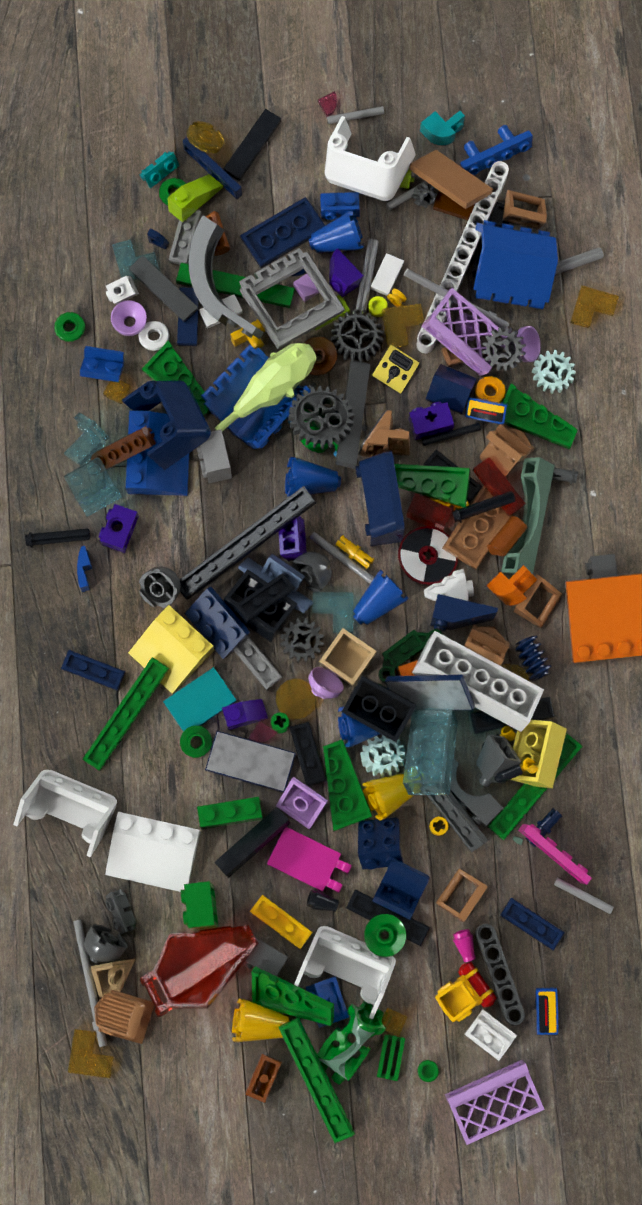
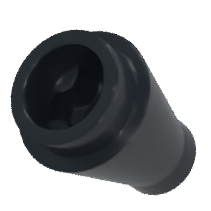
M318 889L316 891L311 890L307 899V906L311 907V910L336 912L339 904L338 899Z

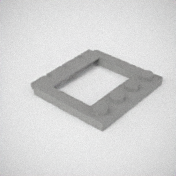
M300 248L287 254L290 261L284 256L271 263L273 270L266 266L255 272L256 280L253 275H250L239 281L242 287L240 288L241 294L277 349L338 316L345 310L307 251L303 253ZM304 269L325 301L277 327L257 295Z

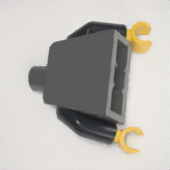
M504 726L500 735L488 734L485 742L482 744V749L477 759V766L482 772L479 782L485 787H489L492 782L503 784L512 778L522 775L523 771L526 770L531 774L538 771V767L533 765L536 762L532 758H526L523 761V765L520 766L521 760L508 742L513 741L516 737V733L509 726Z

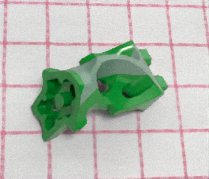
M365 1001L359 1007L353 1004L350 1005L348 1009V1014L351 1018L349 1023L343 1029L337 1027L317 1053L324 1070L326 1071L330 1067L335 1071L331 1078L338 1085L345 1080H350L369 1053L371 1048L369 1046L365 1047L363 1044L369 1038L382 1034L386 1029L382 1023L384 1012L377 1009L374 1018L370 1019L369 1016L373 1006ZM349 1033L354 1034L355 1042H350ZM334 1040L339 1041L340 1045L338 1047L333 1045ZM359 1050L360 1056L353 1058V1055Z

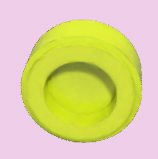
M380 296L373 297L368 303L369 313L374 317H381L386 314L388 309L386 299Z

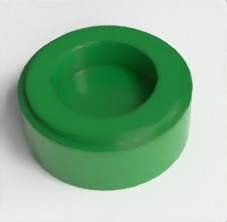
M424 1060L419 1064L417 1073L421 1080L432 1082L438 1077L439 1068L435 1062Z

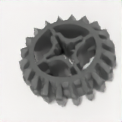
M353 310L351 316L346 312L345 318L340 316L338 318L339 322L334 323L335 329L331 330L333 335L331 342L338 349L337 354L339 356L344 354V360L351 357V361L358 358V361L362 362V358L365 357L369 361L370 355L375 357L376 350H381L380 344H383L384 341L382 338L384 331L380 330L382 328L381 323L376 324V317L370 319V313L364 316L363 310L360 311V315L356 314V311ZM359 324L364 325L369 329H363L360 327ZM353 325L352 330L342 334L348 326ZM356 330H357V334H359V337H360V338H359V343H358V340L355 338ZM373 339L367 347L362 348L364 342ZM346 344H352L355 347V349L347 346Z

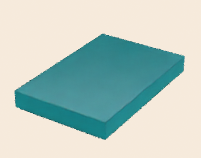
M214 667L163 701L183 732L188 727L203 725L223 711L222 707L237 702Z

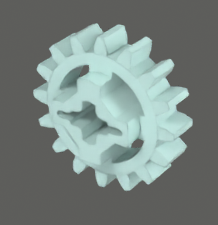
M554 350L553 354L546 351L545 357L540 354L539 361L535 360V367L532 369V373L535 374L533 380H538L537 387L543 385V391L545 392L547 389H550L551 394H553L555 389L559 393H561L562 387L568 389L569 383H572L574 380L572 376H575L576 373L575 370H572L575 364H569L571 357L564 358V352L557 355V350ZM546 363V368L541 371L542 365ZM567 373L566 378L562 381V375Z
M384 735L380 739L375 736L374 741L368 739V746L363 745V752L360 753L362 765L366 767V771H372L373 776L380 773L381 778H384L385 773L392 776L393 770L399 772L398 766H404L403 760L406 759L404 745H401L400 740L398 739L395 742Z

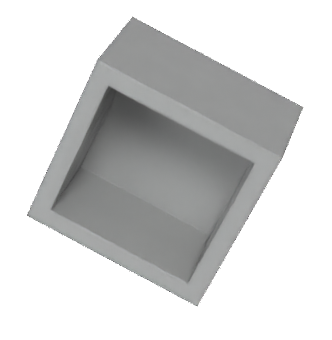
M222 429L212 431L208 440L197 447L198 457L203 459L200 461L203 478H208V483L232 478Z

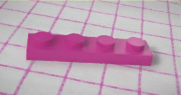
M522 824L518 831L578 882L587 885L592 879L587 874L588 870L579 863L578 865L571 861L573 857L564 850L560 852L556 848L557 844L548 837L545 839L541 836V830L535 825Z

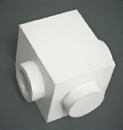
M131 276L122 277L106 285L108 290L106 295L109 301H113L114 304H119L139 294Z

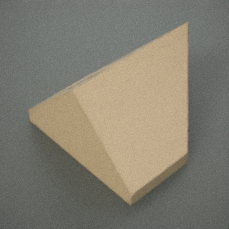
M135 959L91 966L99 999L106 993H110L111 989L121 992Z

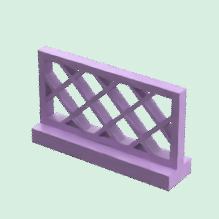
M451 288L421 327L479 376H483L491 370L490 364L492 361L489 360L487 362L482 356V350H486L487 347H481L480 336L492 335L491 331L495 329L498 331L499 327ZM451 295L457 299L458 307L449 308L448 299ZM459 310L460 321L451 322L450 311ZM463 310H470L473 320L464 321ZM446 311L447 322L441 323L436 316L439 312ZM478 322H484L487 325V333H479ZM466 323L474 324L475 334H466ZM461 324L462 335L454 334L452 325ZM467 337L476 338L477 348H471L468 345Z
M519 1060L445 1094L466 1145L545 1110L530 1077L526 1063L523 1060ZM525 1076L528 1082L525 1091L515 1088L517 1079ZM502 1086L509 1088L506 1100L495 1096L497 1089ZM513 1090L523 1094L520 1105L509 1102ZM482 1095L490 1097L486 1109L476 1105L478 1097ZM527 1096L534 1098L538 1105L530 1110L523 1107ZM494 1099L504 1103L500 1114L490 1111ZM462 1104L470 1106L467 1118L458 1115L456 1107ZM507 1105L518 1108L515 1117L508 1118L503 1116ZM474 1108L485 1112L481 1123L470 1119ZM488 1114L499 1117L496 1125L493 1127L484 1125ZM468 1123L479 1126L477 1133L468 1138L466 1134Z

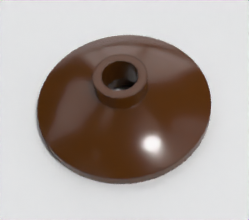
M313 337L303 343L309 344L313 348L316 357L322 356L320 361H315L312 371L309 373L310 375H324L335 366L337 350L330 340L324 337Z

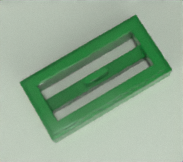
M384 1034L376 1077L398 1081L405 1038ZM388 1039H390L392 1043L386 1074H383L382 1069ZM396 1041H400L396 1067L393 1076L390 1075L395 1051Z

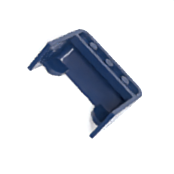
M148 381L122 399L123 403L132 411H150L162 402L171 421L161 429L160 436L163 442L147 452V455L164 470L203 444L210 437L211 430L190 387L184 381Z
M388 451L361 460L358 466L355 467L356 476L361 478L368 514V524H365L366 536H370V547L398 543L403 540L404 519L392 451Z

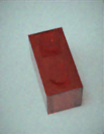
M415 493L407 510L406 517L426 526L444 531L452 508Z

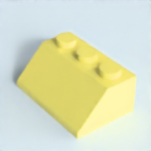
M530 720L522 732L517 730L513 750L521 760L520 766L523 765V761L526 758H532L536 762L533 765L538 767V771L531 774L526 770L523 771L522 775L510 780L536 787L553 789L567 729L552 721Z

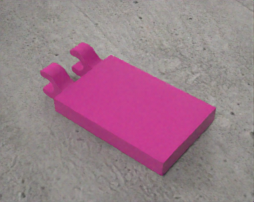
M288 827L283 830L267 862V865L322 892L325 887H328L338 893L343 884L330 879L334 869L337 868L348 874L352 865L339 860L341 853Z

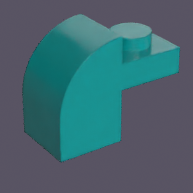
M435 111L421 122L420 132L433 144L442 146L451 144L455 140V134L464 126L465 115L458 111L445 122Z

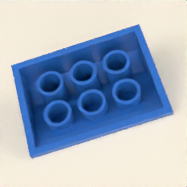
M129 411L128 435L146 426L152 429L150 434L154 432L155 436L153 439L156 444L127 459L126 490L128 494L188 496L189 453L166 470L147 455V452L163 442L160 432L163 426L171 421L168 414L152 411Z

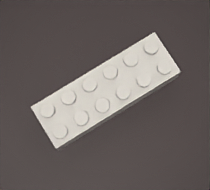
M436 631L433 632L427 641L412 672L416 676L463 674L475 707L520 732L529 724L544 689Z

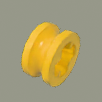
M395 288L392 289V294L387 295L388 300L398 308L402 306V302L407 300L405 295Z
M439 816L433 818L429 825L431 833L436 836L445 834L448 830L447 820ZM442 821V825L445 826L444 830L435 831L436 827H433V823Z

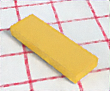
M264 895L259 898L250 910L252 914L299 949L303 947L313 933Z

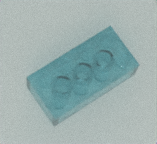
M452 709L414 710L412 713L403 784L408 795L450 794L458 724Z

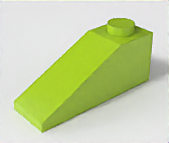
M210 174L182 185L168 197L169 212L183 223L220 191L223 185Z

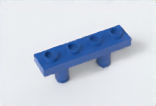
M503 125L498 129V134L503 142L480 153L473 141L467 142L464 145V150L469 158L461 161L460 166L472 175H476L486 168H491L495 162L508 160L520 152L529 150L532 147L533 135L528 130L514 137L508 126Z

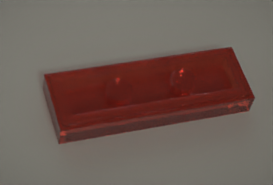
M490 457L473 468L474 473L493 497L509 491L514 493L515 502L501 506L509 517L525 506L526 503Z

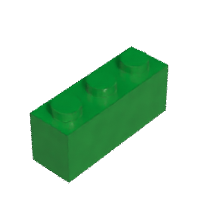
M259 797L197 806L201 830L263 819Z

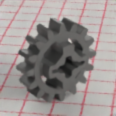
M500 327L498 331L496 329L492 330V335H486L488 342L483 343V346L487 347V349L482 351V353L488 355L485 361L491 360L490 366L494 367L497 365V370H502L504 367V370L507 371L510 370V366L516 368V362L521 363L523 361L520 356L526 354L522 351L526 344H521L520 342L523 340V336L517 337L518 331L511 333V327L506 329ZM499 336H507L504 340L498 339ZM504 358L510 359L508 362H502L501 360Z
M297 618V624H293L290 621V628H283L286 634H281L280 638L285 641L281 642L280 646L286 647L283 653H290V660L296 657L297 663L300 662V659H304L305 663H307L308 657L314 660V653H321L318 647H324V643L319 640L324 638V634H318L321 628H314V621L308 624V620L305 618L304 622L301 623L299 618ZM299 628H306V629H309V630H308V631H302V630H300ZM292 633L294 639L289 644L288 639L290 634ZM298 638H306V644H303L302 642L298 643ZM316 638L315 646L312 649L310 642ZM296 650H301V651H304L305 653H297V652H295V651H296Z

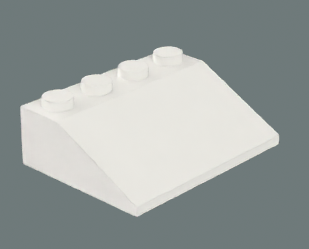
M118 812L105 875L181 892L184 889V884H189L201 831Z

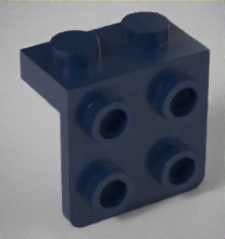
M397 817L386 818L381 821L378 819L366 820L358 823V857L362 870L389 867L393 859L404 863L400 848V821Z
M393 859L372 901L410 920L430 877L413 867Z

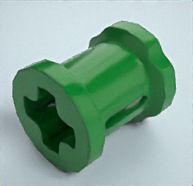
M282 712L274 714L271 718L272 729L279 734L286 732L289 727L288 716ZM281 718V721H286L283 723V727L275 725L277 719Z

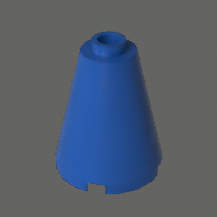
M354 211L347 212L312 233L309 239L311 249L316 250L317 253L334 252L337 248L340 251L363 249L364 243L360 244V239L363 237L356 217L352 218Z
M296 457L289 458L287 467H290L285 476V493L287 497H290L303 486L310 495L334 492L337 488H340L341 476H338L337 471Z
M382 570L376 574L353 610L355 613L353 617L361 625L363 623L366 625L370 624L409 599L407 595L401 596L403 594L402 590L387 575L385 577L382 576L384 573Z
M344 706L340 707L338 712H341ZM342 713V717H338L340 735L343 740L347 741V744H344L346 747L355 746L380 735L379 732Z

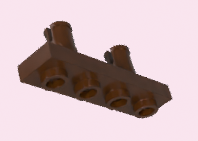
M144 426L89 456L100 473L155 445L156 442L153 439L155 436L154 432L150 434L152 429Z

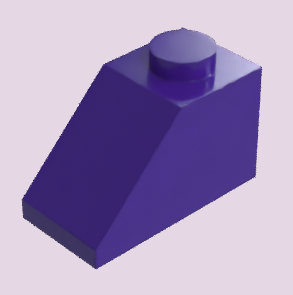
M337 248L330 259L329 284L335 292L344 297L359 286L364 275Z
M262 699L242 701L222 707L228 730L268 719Z

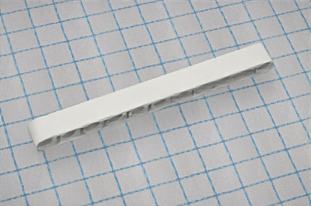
M498 161L492 165L485 184L496 191L475 204L440 284L441 287L453 288L455 291H459L482 238L481 232L475 230L476 225L473 222L479 221L484 223V220L489 221L507 180L509 168L506 163ZM495 172H502L503 175H497ZM481 205H487L489 208L484 209ZM472 238L474 242H468L466 239ZM463 254L467 256V258L461 259L459 258V255ZM456 271V272H458L460 275H459V276H453V275L451 274V272ZM436 293L425 320L431 316L436 306L444 298L443 296ZM448 300V301H449V308H451L452 305H453V302L450 301V300ZM446 311L439 312L436 316L441 323L446 321ZM422 327L417 338V349L424 354L430 353L437 339ZM428 339L431 343L424 345L421 340Z

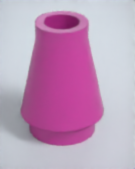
M469 929L455 932L453 934V942L460 952L463 961L469 962L476 959L473 934L470 933Z

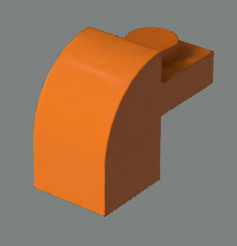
M523 565L510 579L500 572L486 586L504 604L517 605L527 599L523 593L537 579Z

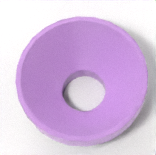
M131 300L120 302L111 312V323L114 329L124 336H134L140 333L146 325V311L138 302ZM126 318H134L136 320L135 324L132 327L126 326L124 324Z
M525 326L518 330L517 337L523 336V340L520 342L521 344H526V347L522 348V351L526 354L520 356L523 362H534L540 353V338L534 327Z
M315 667L310 672L308 677L309 684L315 696L322 699L336 698L344 690L343 683L339 677L328 669Z

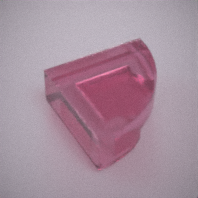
M335 91L318 99V104L326 117L331 116L336 109L337 96Z
M259 721L248 739L259 743L266 742L272 739L277 732Z

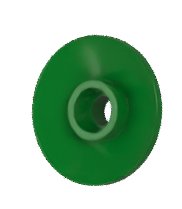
M381 914L373 917L367 923L364 931V940L372 953L381 957H389L397 954L403 948L406 941V930L403 923L397 917ZM383 931L388 932L389 937L387 939L381 938Z

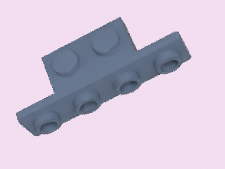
M271 554L264 567L250 558H246L239 565L238 569L244 573L249 569L267 583L283 573L295 587V591L287 596L297 603L295 609L305 613L312 606L313 601L297 591L305 576L275 555Z

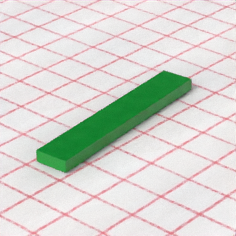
M180 264L176 283L192 286L189 264ZM212 270L217 292L228 295L235 294L237 297L244 298L240 292L242 287L239 281L246 277ZM275 284L259 293L257 297L261 302L290 308L295 288Z
M153 657L149 660L82 760L98 771H101L169 671L168 667Z
M567 733L565 734L555 779L583 747ZM524 783L490 823L488 828L504 841L547 788Z
M299 1017L280 1025L279 1030L334 1143L354 1136L355 1132Z

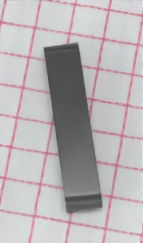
M482 924L476 929L475 937L503 1017L508 1024L519 1025L523 1022L525 1014L496 931L490 924ZM482 928L490 930L491 936L488 940L481 938L480 930ZM490 948H494L498 952L495 960H490L487 956V951ZM498 968L503 969L505 972V977L501 981L497 980L494 976V972ZM506 988L512 992V998L509 1001H505L501 995L502 991ZM512 1009H516L520 1015L519 1019L514 1022L509 1018V1012Z

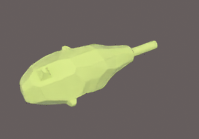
M294 343L277 353L272 352L270 354L271 357L267 359L263 367L251 378L247 388L235 404L234 411L215 427V430L222 429L224 431L238 418H244L262 407L277 405L284 397L293 398L295 396L293 390L312 371L316 361V354L309 344Z

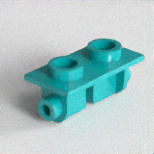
M164 152L162 156L155 160V166L151 163L144 170H141L139 176L143 181L146 180L150 189L180 166L174 152Z

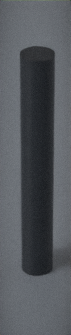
M479 423L425 437L422 438V444L426 446L481 430Z

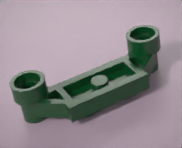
M415 629L382 653L384 661L378 673L379 680L386 683V679L383 677L385 673L395 676L394 670L424 649L434 631L442 635L443 633L437 629L431 630L429 633L416 632Z

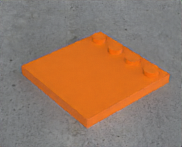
M642 573L566 581L572 660L574 663L642 656Z

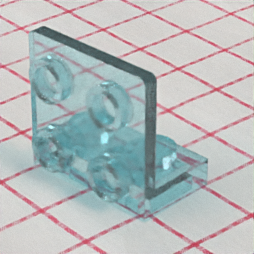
M79 412L74 419L78 422L76 426L83 434L64 452V455L82 466L91 459L97 450L105 445L109 437L95 421Z
M99 457L64 476L87 517L122 498Z

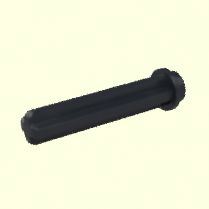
M512 491L466 506V508L457 509L456 507L452 511L455 523H462L464 519L515 502V496Z
M88 528L35 534L29 532V534H25L26 546L31 548L35 545L90 540Z

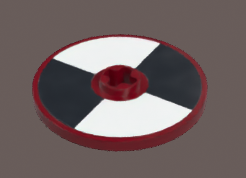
M429 526L419 527L410 531L403 538L398 549V561L404 574L412 581L422 585L441 583L444 577L452 575L457 566L458 558L442 549L450 536L438 528ZM430 552V556L433 557L427 560L424 554Z

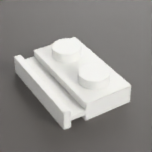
M483 1009L464 1034L498 1061L517 1037L516 1034Z

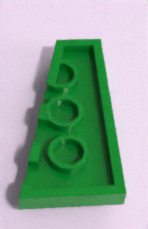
M167 341L142 368V371L153 381H184L190 387L205 417L210 412L203 405L206 401L201 397L205 391L197 383L190 370H188L180 356L173 349L171 343Z
M510 384L503 403L507 404L504 424L570 449L578 429L558 415L555 416L545 406L539 405L529 395L522 393L516 389V386Z
M394 464L398 488L466 508L470 468Z
M343 739L323 746L334 832L371 818L372 814Z
M256 966L253 968V1003L280 1013L329 1026L332 1025L334 1022L333 1003Z

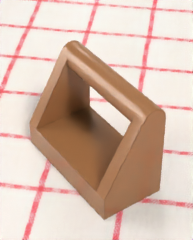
M511 190L507 191L503 214L504 221L540 229L546 223L545 199ZM513 199L538 205L537 213L514 207Z
M536 574L535 578L537 581L524 593L527 599L517 604L513 612L537 627L542 628L562 593ZM540 586L553 595L537 619L525 608Z
M458 869L436 901V904L461 922H465L488 886L463 870ZM464 877L477 887L461 911L457 912L445 903Z

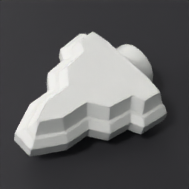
M464 569L453 571L452 575L444 577L441 583H434L424 589V596L433 601H436L438 594L469 601V597L474 596L472 580H466Z

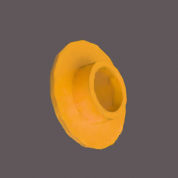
M484 377L478 381L475 387L476 398L501 403L506 395L505 385L497 377ZM487 387H492L495 389L496 394L488 396L484 390Z

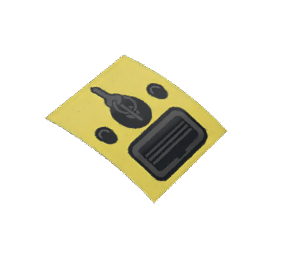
M390 345L372 376L401 394L418 367L419 362L393 345Z

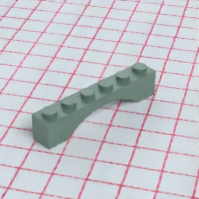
M541 457L524 458L521 473L524 491L523 522L528 528L504 556L501 572L509 577H512L523 565L532 574L534 571L555 465Z

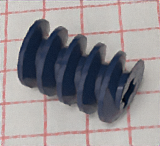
M537 635L527 637L515 644L518 645L515 649L516 652H522L519 655V659H526L522 663L523 667H529L525 671L526 674H533L529 678L530 682L551 674L547 671L552 666L544 665L548 658L540 657L545 651L537 650L541 643L533 642L538 638Z

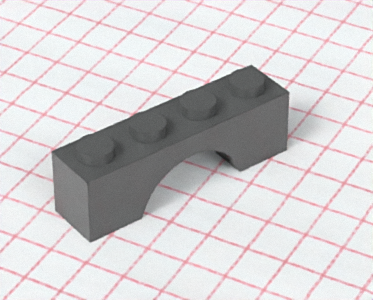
M444 749L426 767L428 770L426 774L430 779L437 774L464 810H467L472 815L471 819L474 823L485 827L503 807L489 793L483 796H472L465 793L458 785L456 779L459 763Z

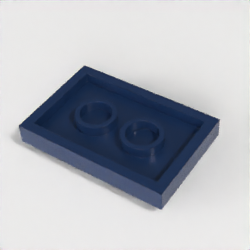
M212 587L207 588L184 613L205 639L214 646V649L222 659L227 658L250 633Z

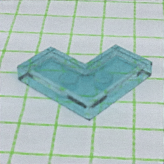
M131 240L112 244L121 278L131 276L132 280L137 279L129 271V267L141 256H135ZM155 252L143 255L160 271Z
M313 592V613L333 614V633H339L344 628L353 634V593Z

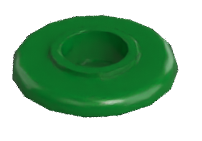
M177 178L164 181L159 189V197L162 202L168 206L169 190L172 188L178 189L186 183Z
M66 312L56 319L54 330L61 340L73 342L83 335L85 322L79 314ZM69 323H73L76 325L75 329L70 332L65 331L64 327Z
M191 726L182 733L180 746L187 756L199 758L209 752L212 746V737L206 728ZM195 736H199L202 739L199 747H192L190 744L191 739Z

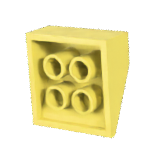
M168 605L151 623L128 653L144 668L152 657L168 667L169 671L160 683L173 694L214 652V646Z

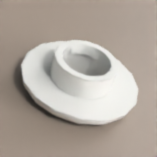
M151 321L146 323L138 337L139 342L144 348L156 351L160 350L169 341L170 334L168 328L163 323ZM152 332H157L160 334V337L153 341L149 339V335Z

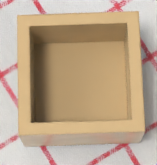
M342 628L319 663L354 687L360 675L364 673L377 654V651Z

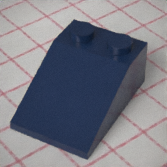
M438 594L430 626L445 632L446 630L492 621L498 612V608Z

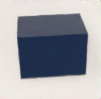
M440 364L434 374L425 400L432 403L447 402L450 410L462 414L477 378Z

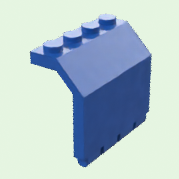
M484 220V223H477L475 230L481 232L482 250L473 288L476 290V298L490 300L493 293L492 300L496 302L509 303L511 296V304L527 306L529 300V307L543 309L545 302L549 303L558 263L556 238L550 236V232L543 230L533 233L531 228L520 227V230L513 229V225L504 223L500 227L495 226L496 222Z
M248 345L240 354L244 361L237 357L228 366L227 371L231 375L229 376L226 372H223L213 382L218 389L215 390L210 386L201 395L206 401L203 405L220 422L234 411L235 404L247 388L251 378L267 361L268 357L259 347L254 349L251 345ZM298 385L293 390L295 394L293 398L284 397L277 405L262 407L244 418H238L227 429L252 449L263 448L269 442L268 437L272 433L276 434L282 428L281 423L285 419L288 420L289 408L293 407L292 401L296 400L297 394L303 396V390L305 389L310 393V389L306 385Z

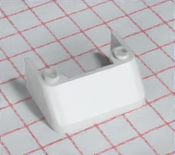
M342 116L328 141L325 164L327 181L382 201L391 200L403 181L410 163H412L416 156L411 139L406 137L399 153L393 151L384 152L378 162L345 151L352 133L346 118Z
M43 770L22 796L13 825L18 826L25 816L38 820L42 819L46 814L52 815L83 828L82 838L90 843L87 856L91 857L104 836L116 808L117 800L110 794L52 770Z
M321 926L316 932L294 985H299L303 974L310 978L320 977L323 971L362 988L360 992L362 999L367 1003L373 1004L369 1016L370 1019H373L384 996L396 960L393 956H378L368 949L365 942L328 926Z

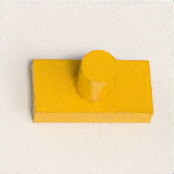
M256 320L251 323L261 331L265 332V329L263 328L259 320ZM243 328L230 334L231 341L235 347L246 341H249L254 349L264 346L261 338L259 339L254 335L250 338L242 333Z

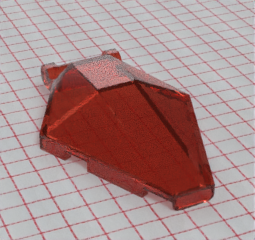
M225 926L199 930V932L169 934L154 969L140 978L142 986H145L156 1008L155 1013L157 1017L164 1016L171 1009H208L259 944L250 926ZM155 979L158 980L168 1000L164 1004L152 983Z

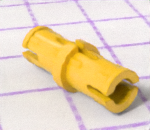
M344 535L335 544L346 552L350 559L354 558L366 569L375 560L361 550V546H356Z

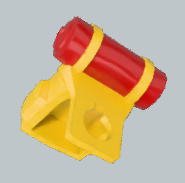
M472 962L461 965L458 971L460 977L453 983L451 981L447 982L437 991L438 994L435 996L438 1004L452 1022L464 1020L472 1014V1009L480 1004L483 1008L492 1006L497 999L492 988L488 986Z

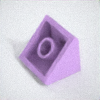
M293 777L276 807L310 830L328 804V800Z

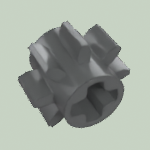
M422 182L421 185L414 187L412 197L416 199L414 202L419 207L422 205L427 208L428 205L434 204L437 193L433 191L434 187L431 184L427 185Z

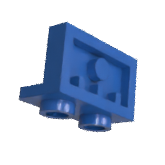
M358 192L320 194L321 218L334 220L352 210L354 211L352 218L360 217Z
M85 346L80 376L119 382L124 368V352Z
M336 976L306 986V991L334 1004L333 1023L349 1018ZM316 1022L319 1028L326 1026L325 1024Z

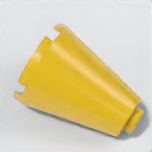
M413 772L374 779L363 783L362 786H366L363 789V794L371 811L375 810L378 814L375 817L381 821L421 790L422 780L418 774Z
M238 999L237 1003L240 1004L239 1009L235 1008L232 1021V1033H236V1037L232 1038L234 1042L283 1038L279 1026L289 1022L288 1016L246 999Z

